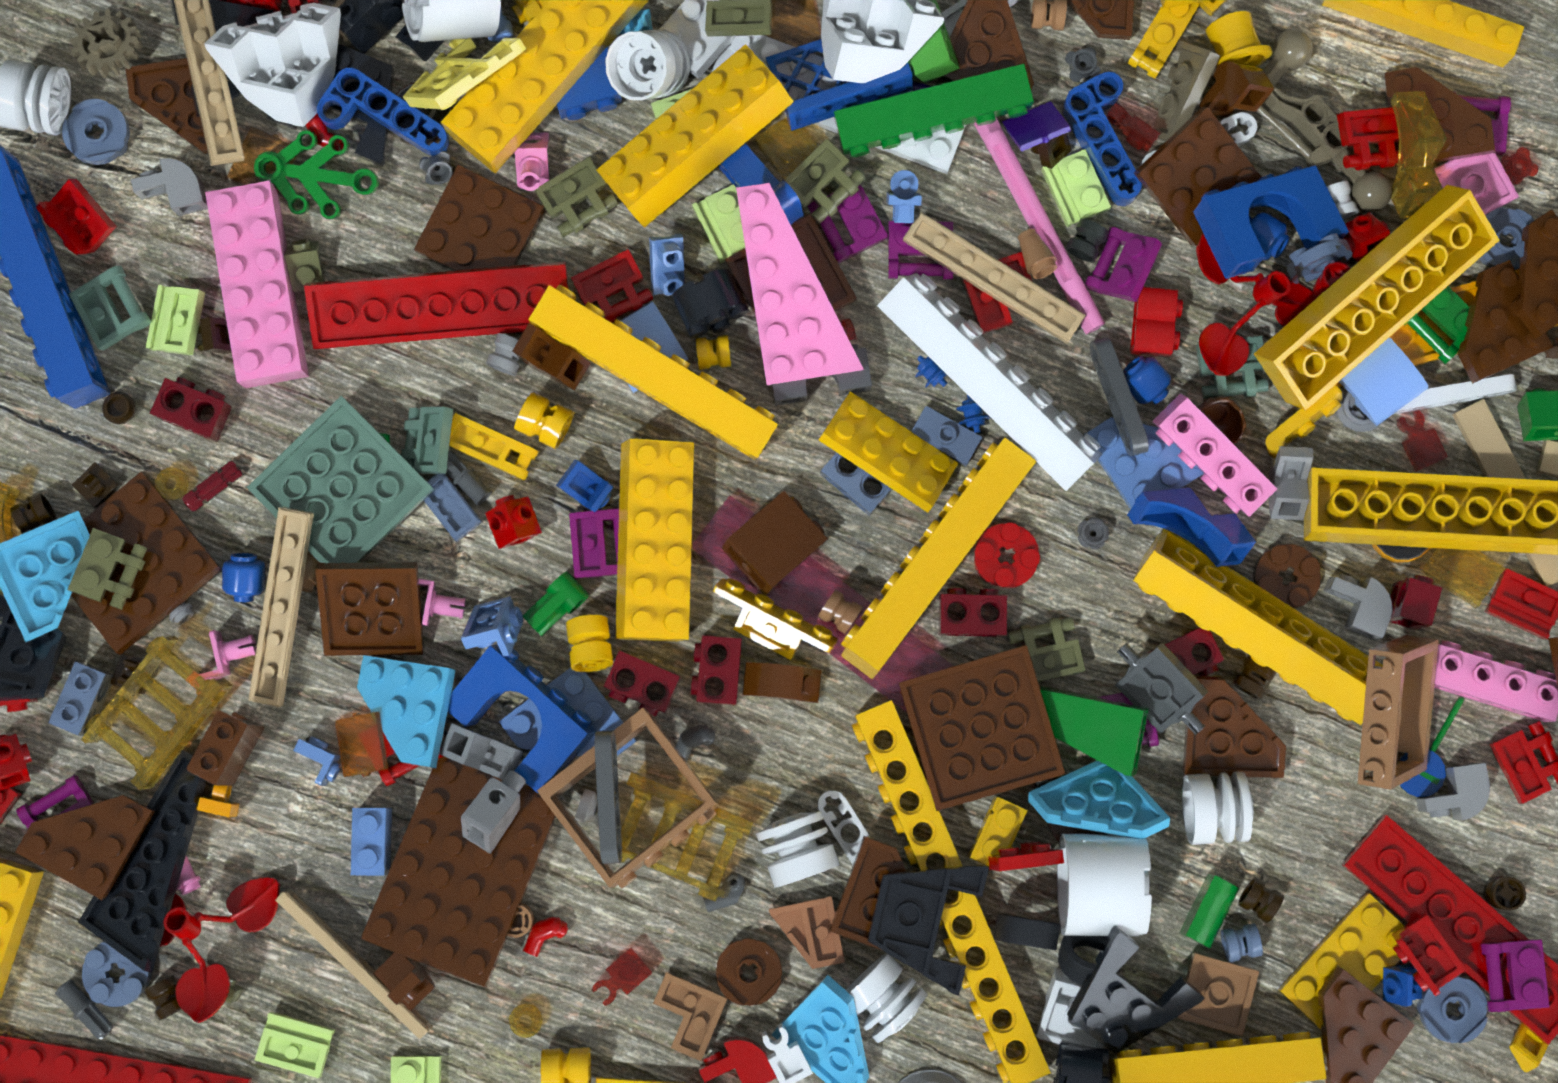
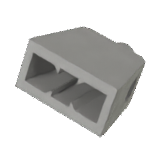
M509 770L502 782L495 778H490L461 816L463 837L491 854L519 812L520 794L518 792L526 780L512 770Z

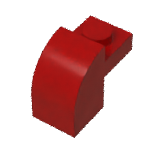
M746 1037L725 1039L723 1044L728 1053L722 1055L721 1051H717L703 1058L704 1065L699 1067L704 1083L734 1068L742 1083H768L777 1078L764 1048L754 1040Z

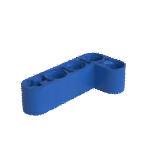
M355 68L342 69L336 75L317 105V113L320 119L328 128L333 130L344 128L357 109H359L429 156H435L442 151H447L449 147L446 131L439 123L415 107H410L406 101ZM349 79L360 81L359 88L354 92L344 91V84ZM374 98H386V107L382 110L372 109L371 102ZM337 105L342 108L338 118H326V111L329 107ZM403 115H411L415 118V121L411 127L401 128L398 126L399 118ZM422 127L425 133L432 137L438 133L440 142L438 144L432 142L429 146L426 136L420 133Z
M1104 72L1070 90L1063 104L1062 111L1083 150L1086 149L1095 172L1110 200L1118 206H1127L1133 203L1138 196L1142 183L1134 175L1136 169L1104 114L1105 110L1117 103L1123 91V81L1114 72ZM1101 85H1108L1112 87L1115 94L1106 96L1100 92L1099 87ZM1075 99L1083 101L1086 104V109L1082 111L1074 109L1071 101ZM1096 127L1101 131L1102 137L1092 138L1087 134L1086 129ZM1102 156H1114L1117 165L1113 167L1105 165L1102 161ZM1122 184L1124 187L1130 186V192L1128 193L1127 190L1120 191V185Z
M746 143L717 166L736 188L770 183L790 225L804 215L800 199L791 186L784 180L779 182Z

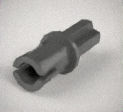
M449 448L446 473L454 480L453 485L455 487L459 486L475 502L476 506H479L492 494V491L473 473L474 469L471 466L467 467Z
M73 979L66 981L57 989L55 995L74 1013L73 1018L75 1020L80 1019L97 1039L105 1038L112 1031L113 1025L95 1006L96 1002L90 1000L74 983Z

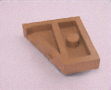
M832 896L769 908L772 918L812 969L845 963L840 935L829 930L835 915Z

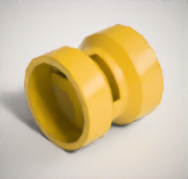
M728 335L718 336L714 340H708L706 337L696 338L699 371L709 370L711 366L715 365L721 368L731 367Z

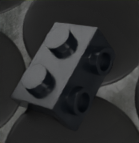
M345 0L338 7L341 12L339 29L356 50L363 54L404 16L401 0Z

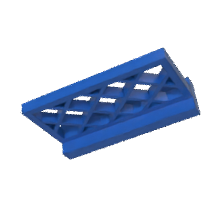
M822 39L765 57L769 70L781 84L782 82L786 83L783 87L787 93L792 86L806 91L803 98L794 100L785 109L791 131L832 118L836 110L913 91L912 72L908 63L900 70L866 83L836 80L837 82L833 88L827 90L818 88L817 85L822 76L833 78L826 69L824 61L819 66L806 61V58L811 53L817 51L823 53ZM791 61L797 64L791 76L778 72L775 66ZM802 67L816 73L811 84L796 79Z

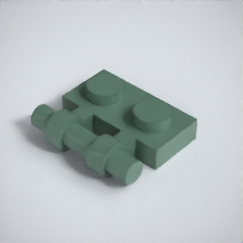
M1262 336L1244 338L1249 345L1248 358L1245 364L1235 372H1242V382L1226 383V376H1218L1210 371L1201 355L1199 343L1196 345L1200 377L1213 376L1214 385L1202 386L1203 399L1218 395L1234 396L1242 394L1245 397L1256 396V393L1269 390L1268 380H1255L1254 371L1264 370L1254 355L1264 345Z
M444 406L421 407L420 409L409 408L408 420L404 421V431L407 433L405 449H401V456L418 473L446 474L453 416L452 408Z

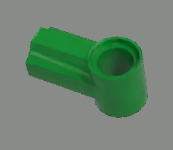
M569 571L561 574L547 588V593L522 616L542 637L566 614L569 615L574 612L590 596Z

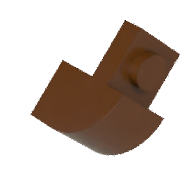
M1231 61L1223 62L1216 66L1214 73L1216 82L1201 100L1199 106L1200 108L1208 107L1214 115L1229 117L1234 109L1257 112L1274 90V87L1267 74L1257 66Z
M531 324L527 325L512 350L530 367L574 391L591 364L575 350L556 342L538 327Z
M746 662L743 695L818 703L821 670L793 665Z
M393 953L374 972L375 976L391 991L387 996L396 1005L402 1002L410 1011L435 988L433 980L417 961L397 953Z

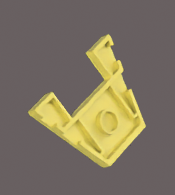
M471 38L451 40L449 45L452 50L447 55L444 52L440 53L435 59L438 66L431 74L425 71L405 93L403 98L410 107L445 110L451 107L461 95L524 52L526 47L520 38H503L481 59L465 58L477 48Z

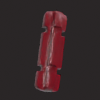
M233 461L227 462L221 467L222 471L220 473L218 471L214 472L196 486V491L190 490L182 497L184 504L192 512L197 511L204 505V500L209 502L229 486L228 482L234 483L242 477V471Z

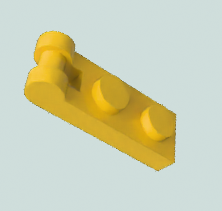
M1200 3L1164 9L1161 6L1127 64L1134 68L1139 66L1148 72L1147 75L1156 79ZM1146 50L1156 54V60L1144 55Z
M1336 384L1307 410L1299 409L1267 436L1265 442L1269 456L1276 458L1279 446H1287L1298 436L1301 439L1306 437L1316 427L1314 423L1322 416L1330 417L1341 407L1340 402L1343 400L1342 391Z
M457 413L453 416L449 447L520 480H526L529 474L527 468L531 460L535 461L539 451ZM511 450L520 454L515 465L507 462Z

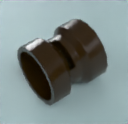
M42 493L31 497L30 503H19L10 508L12 518L22 534L39 527L41 524L45 525L57 520L51 504Z
M1248 655L1243 663L1244 670L1241 674L1236 675L1232 685L1245 694L1261 700L1266 692V683L1273 680L1277 672L1268 666L1258 665Z
M1495 876L1489 879L1484 886V898L1493 908L1512 911L1521 907L1526 900L1525 887L1516 878Z
M1254 877L1242 892L1238 905L1247 911L1253 910L1257 913L1259 919L1268 923L1281 907L1284 895L1277 890L1270 891L1265 887L1264 882Z
M174 975L167 977L144 991L147 1000L155 1005L154 1013L159 1021L181 1010L176 999L177 980Z

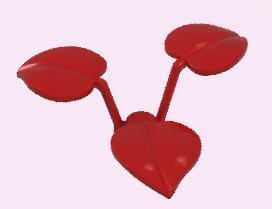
M1202 234L1197 249L1199 267L1210 281L1218 285L1223 284L1229 278L1225 279L1204 234ZM1274 271L1266 277L1262 273L1256 276L1231 277L1230 279L1234 283L1256 282L1253 288V297L1257 304L1231 330L1222 323H1213L1203 329L1199 337V348L1210 371L1218 376H1228L1238 371L1245 364L1249 354V345L1243 337L1236 335V332L1260 308L1271 304L1276 306L1275 317L1284 327L1317 299L1314 292L1301 284L1289 281L1288 277L1279 271Z
M258 878L236 887L226 900V907L232 913L230 916L206 915L201 912L193 915L186 910L183 899L175 893L171 909L164 918L165 930L160 947L171 943L176 936L182 940V944L188 948L199 964L200 969L192 968L186 971L176 986L178 1005L194 1022L201 1023L212 1017L224 1004L230 989V978L226 969L220 964L206 967L205 960L192 944V940L197 938L201 932V921L232 923L236 920L238 927L245 932L262 930L271 923L277 912L278 903L275 900L279 896L280 891L278 880L274 878Z

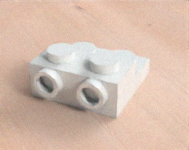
M1055 968L1045 996L1046 1003L1036 1029V1038L1056 1044L1071 1043L1103 1048L1104 1045L1071 1022L1067 1016V1012L1082 985L1070 980L1061 969Z

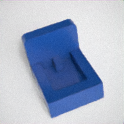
M576 459L556 484L558 488L593 512H596L598 508H603L608 503L611 497L610 492L614 487Z
M1412 963L1383 967L1384 1001L1406 1007L1412 1005V1000L1422 999V989L1412 975L1417 972Z

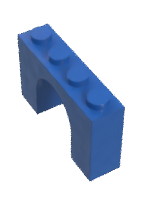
M1316 165L1304 169L1301 166H1297L1278 176L1269 174L1250 184L1240 182L1230 189L1221 192L1218 189L1209 191L1201 197V202L1193 211L1225 279L1254 271L1266 256L1249 221V209L1265 206L1282 212L1291 220L1304 247L1308 250L1319 245L1320 240L1330 234L1337 233L1339 238L1343 239L1349 232Z
M498 644L490 645L452 691L448 712L464 727L476 725L493 703L507 691L518 692L531 699L541 716V734L536 745L514 772L521 775L526 780V783L538 793V789L568 767L597 730L591 725L592 720L587 714L581 710L575 711L566 703L568 698L556 688L551 689L542 681L544 677L537 669L532 666L526 667L518 659L520 655L515 649L512 650L511 655L503 657Z

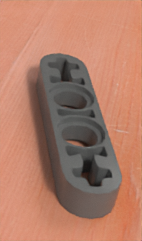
M1105 337L1091 341V358L1128 455L1135 456L1148 452L1149 443L1146 431L1111 340Z
M613 730L596 731L594 745L600 855L603 864L621 863L622 860L616 737Z

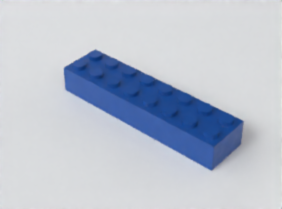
M0 145V271L5 278L9 277L12 289H9L10 297L17 308L20 307L24 318L21 319V325L25 334L29 338L32 337L36 348L32 350L33 356L40 368L44 367L48 377L44 379V383L49 395L60 400L61 403L76 409L106 397L111 392L84 323L69 296L71 290L41 214L36 209L37 204L21 163Z

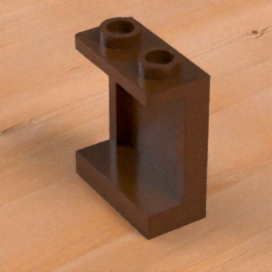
M783 491L734 532L721 549L759 591L767 596L775 589L779 582L814 552H817L828 538L825 536L822 526L818 522L810 520L803 512L800 502Z
M217 711L187 766V770L214 785L234 786L265 727L237 712L229 715L223 711Z

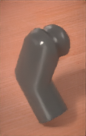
M707 725L692 727L681 733L676 748L685 760L688 761L692 748L702 744L710 746L714 742L715 732L712 729H708Z
M731 873L727 875L719 892L703 897L708 913L735 905L738 902L745 887V880L740 874Z

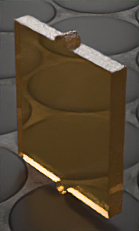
M771 0L773 4L771 35H766L767 37L793 47L820 39L814 0Z
M251 127L242 144L245 159L242 162H234L227 177L243 185L262 182L254 172L256 158L261 153L267 151L279 153L289 143L280 140L277 134L271 136ZM294 157L287 164H293L296 157ZM269 162L266 166L269 174H273L276 171L274 162Z
M380 712L363 715L361 713H353L352 717L335 721L344 778L356 775L367 777L370 776L371 772L388 769Z

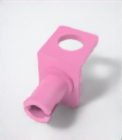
M546 132L531 133L515 151L518 188L533 191L549 181L547 152L549 133ZM528 140H538V141H539V142H537V143H525V141H528Z
M419 579V586L428 587L422 621L423 626H429L430 617H433V614L463 619L464 610L451 608V606L465 608L466 598L438 595L437 591H435L436 583L434 581Z
M216 630L209 631L217 670L186 677L187 683L197 684L231 675L229 669L230 661L252 655L255 656L257 647L250 646L256 644L253 635L224 642L221 632Z

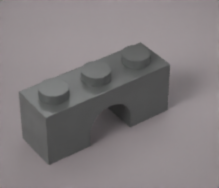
M851 344L864 370L830 375L837 383L839 396L848 395L850 391L854 394L871 391L872 382L866 348L858 349L857 344ZM809 379L772 384L775 406L807 401L806 383Z

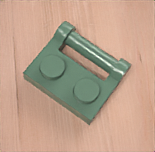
M114 266L69 293L97 349L102 351L133 332L146 328L151 323L148 314L142 312L125 280L126 273L122 266ZM111 284L114 285L131 317L124 322L106 290V287Z

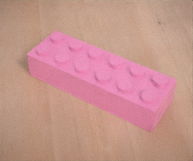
M270 181L205 192L237 383L246 389L309 377L295 292L292 290L284 256L287 243L278 190Z

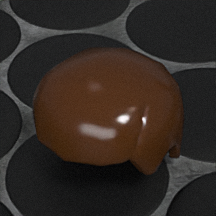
M1218 395L1208 398L1198 406V409L1234 445L1242 439L1246 429V420L1242 409L1234 399H1231L1229 396Z

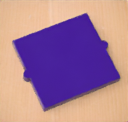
M1051 101L1027 110L1028 113L1002 121L1005 130L1021 152L1041 143H1048L1049 140L1071 131L1069 124Z

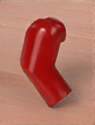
M318 113L305 125L308 131L316 134L318 138L317 145L325 147L330 138L336 135L328 132ZM338 139L334 142V149L341 151L344 143L341 139Z
M554 916L536 922L522 951L538 957L545 940L555 936L562 938L566 935L568 931L567 923Z

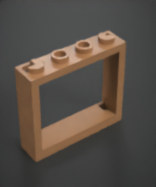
M1405 635L1369 649L1357 784L1391 790L1427 770L1438 639ZM1376 656L1386 657L1383 659V667L1375 666ZM1400 752L1408 753V760L1399 761Z
M645 708L640 709L614 730L617 751L648 728L704 803L615 872L610 864L602 863L600 851L559 798V796L596 768L595 745L537 790L609 888H615L619 885L623 889L637 878L634 872L644 864L649 868L657 863L664 856L661 852L671 843L676 847L690 836L688 830L696 823L703 826L717 815L714 809L720 805Z

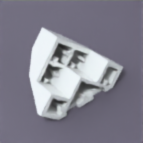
M309 3L301 5V10L297 13L282 16L281 11L256 17L257 23L244 27L237 26V23L224 25L204 43L206 50L245 99L276 121L304 127L317 114L319 100L332 83L335 75L341 12L340 8Z

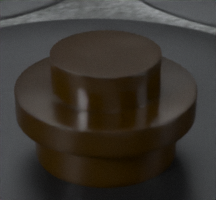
M114 392L105 398L102 412L109 422L121 425L129 422L134 417L136 405L133 398L128 394Z

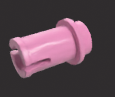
M187 855L176 891L180 890L182 895L201 887L199 883L201 878L195 875Z

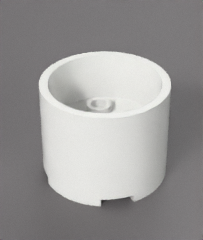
M404 0L405 3H402L406 27L412 40L430 42L492 37L498 30L500 0Z
M1062 834L1059 849L1063 850L1064 863L1057 864V902L1062 935L1108 936L1114 926H1117L1128 936L1147 934L1152 898L1151 894H1149L1148 871L1151 870L1147 839H1135L1112 834Z

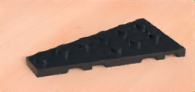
M182 748L147 807L155 812L107 898L100 900L93 896L78 921L79 924L143 971L150 973L154 969L165 930L164 918L172 906L198 815L199 798L203 797L207 783L206 780L187 770V766L194 754Z

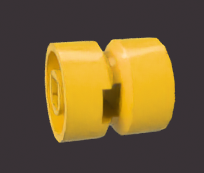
M532 392L527 397L518 414L514 429L529 437L538 435L541 443L556 450L570 428L574 411L559 404L552 407L550 406L549 399Z
M583 615L566 622L568 643L574 645L569 653L572 670L577 672H594L604 670L613 665L611 644L606 642L610 638L607 617L603 615Z
M561 1048L542 1049L541 1083H591L590 1048H570L568 1053H564Z

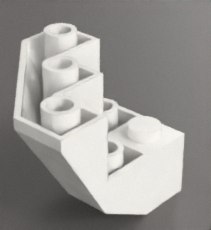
M823 0L821 39L825 67L833 80L866 83L900 70L943 24L944 16L937 9L936 5L928 0Z

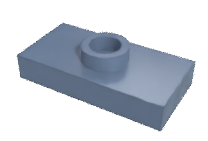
M925 406L911 431L965 467L982 439L980 435L928 406Z
M436 474L427 481L435 490L423 501L456 542L482 523L478 515L445 474Z

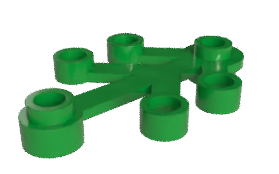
M308 130L301 131L297 135L296 140L279 153L267 151L261 153L256 158L254 172L257 178L262 182L270 181L272 184H275L287 200L289 210L298 215L305 214L309 210L310 203L305 196L296 193L286 177L298 178L320 207L321 215L326 219L338 218L341 214V206L337 201L331 200L318 182L351 186L355 192L361 195H371L379 186L378 176L369 169H359L354 174L319 169L336 155H344L348 152L350 147L349 141L340 135L331 137L324 148L300 166L287 163L301 151L313 150L317 146L318 138L316 134ZM309 134L312 138V143L305 147L302 143V138L304 135ZM338 139H341L344 143L341 151L334 149V142ZM269 162H274L276 165V171L273 174H269L266 170ZM369 176L372 184L369 188L365 189L361 184V180L363 177ZM297 199H301L304 203V207L300 211L294 208V202ZM330 203L336 208L332 216L327 215L325 211L326 206Z

